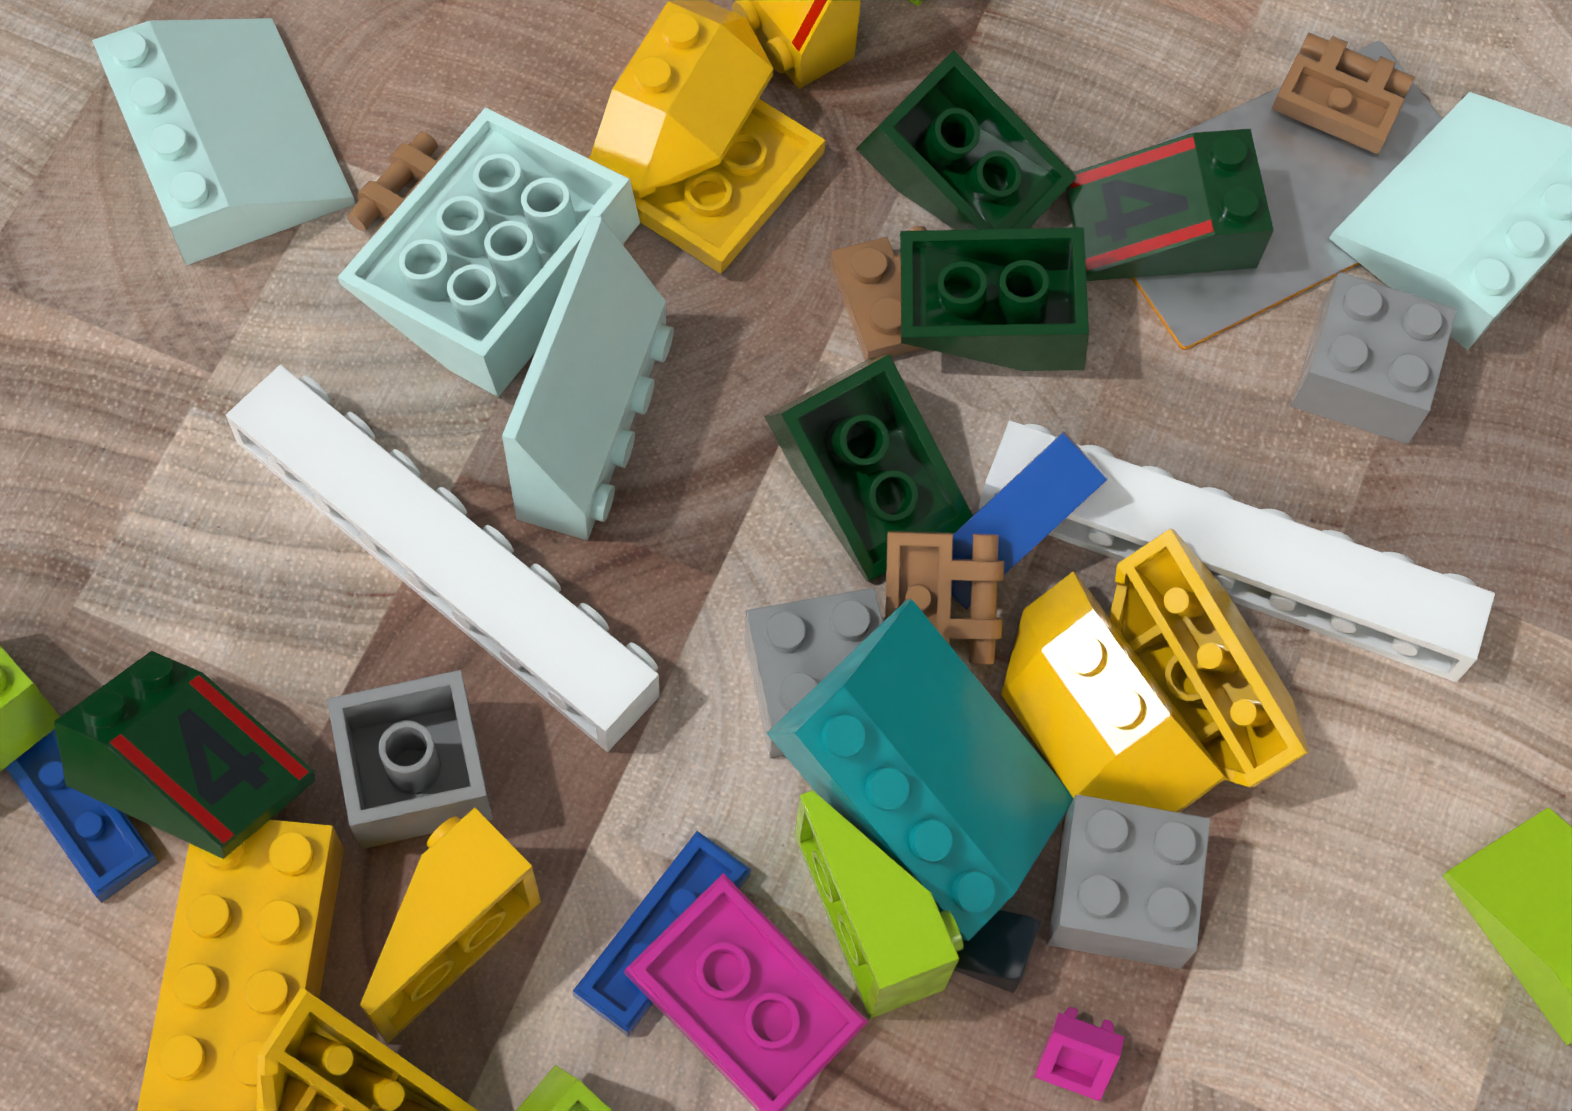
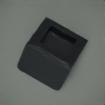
M998 910L969 941L962 940L963 949L957 951L959 961L954 971L1014 993L1021 981L1041 921L1027 915Z

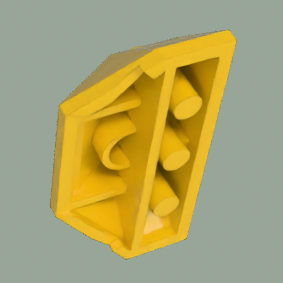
M707 0L668 1L613 87L589 159L629 178L634 197L639 199L654 193L657 187L682 181L719 165L773 76V67L747 18Z
M1168 529L1117 564L1115 576L1117 586L1111 607L1110 619L1227 778L1225 780L1247 787H1255L1310 753L1291 695L1226 589L1174 529Z
M1071 572L1023 610L1001 696L1073 798L1077 794L1180 813L1227 778L1077 573Z
M300 988L258 1053L257 1111H478L309 991Z

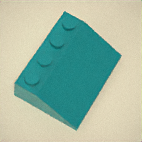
M912 599L906 600L766 733L822 799L930 891L939 912L947 909L951 912L959 928L962 940L969 941L1016 893L1074 799L1064 784Z

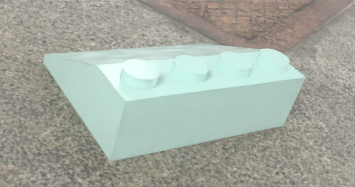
M272 18L151 20L92 40L186 266L355 204L353 194Z
M1469 92L1334 230L1329 239L1388 287L1456 308L1457 311L1450 337L1468 351L1572 237V127Z
M485 107L337 278L341 286L449 371L499 397L536 352L590 215L603 218L622 244L625 243L640 224L629 178Z
M590 215L502 434L516 520L587 541L595 520L605 522L608 517L615 493V486L609 484L615 467L625 468L629 461L635 440V432L629 429L635 413L644 415L649 407L655 380L649 378L655 360L662 363L665 362L674 334V328L666 325L665 299L604 219Z

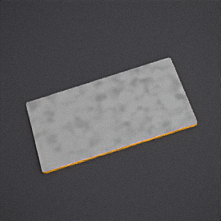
M1376 41L1355 51L1378 61L1380 56L1396 62L1395 69L1405 72L1381 41ZM1412 82L1379 155L1272 110L1281 86L1160 142L1163 143L1196 132L1251 129L1274 229L1257 268L1131 278L1181 349L1187 350L1337 276L1339 271L1345 272L1360 264L1331 241L1329 237L1442 120L1414 82Z

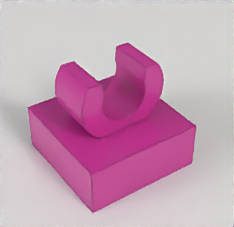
M1070 1006L1064 1014L1058 1012L1039 1056L1034 1077L1100 1101L1120 1059L1125 1036L1114 1033L1112 1021L1104 1019L1101 1027H1097L1076 1019L1078 1009Z

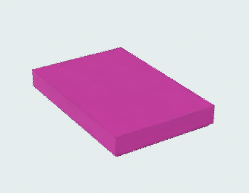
M724 873L623 972L756 1111H783L868 1023L862 1014Z

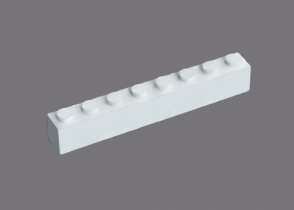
M280 364L226 414L234 437L242 448L606 752L612 749L660 697L659 674L656 672L658 666L646 651L631 642L626 647L607 632L609 626L596 610L585 603H580L578 607L572 604L559 593L561 591L559 583L547 570L538 564H533L528 568L512 554L514 552L512 545L498 530L490 525H486L483 529L478 527L465 516L467 510L454 494L444 487H439L434 491L419 478L421 476L419 469L405 454L397 449H393L390 453L373 441L375 440L374 433L361 418L352 412H348L344 416L329 404L330 399L322 387L309 376L303 375L298 379Z
M1009 420L987 476L978 510L1057 438L1053 432L1037 424L1022 425ZM1078 445L1108 477V480L1048 534L1049 536L1122 561L1171 528L1178 533L1226 589L1234 603L1456 683L1477 661L1495 593L1477 587L1471 579L1458 574H1441L1415 565L1412 559L1400 553L1379 552L1354 543L1352 538L1338 531H1320L1294 522L1288 514L1276 509H1258L1235 501L1231 495L1223 490L1213 487L1199 488L1176 480L1169 472L1154 466L1140 467L1117 459L1111 452L1102 447Z

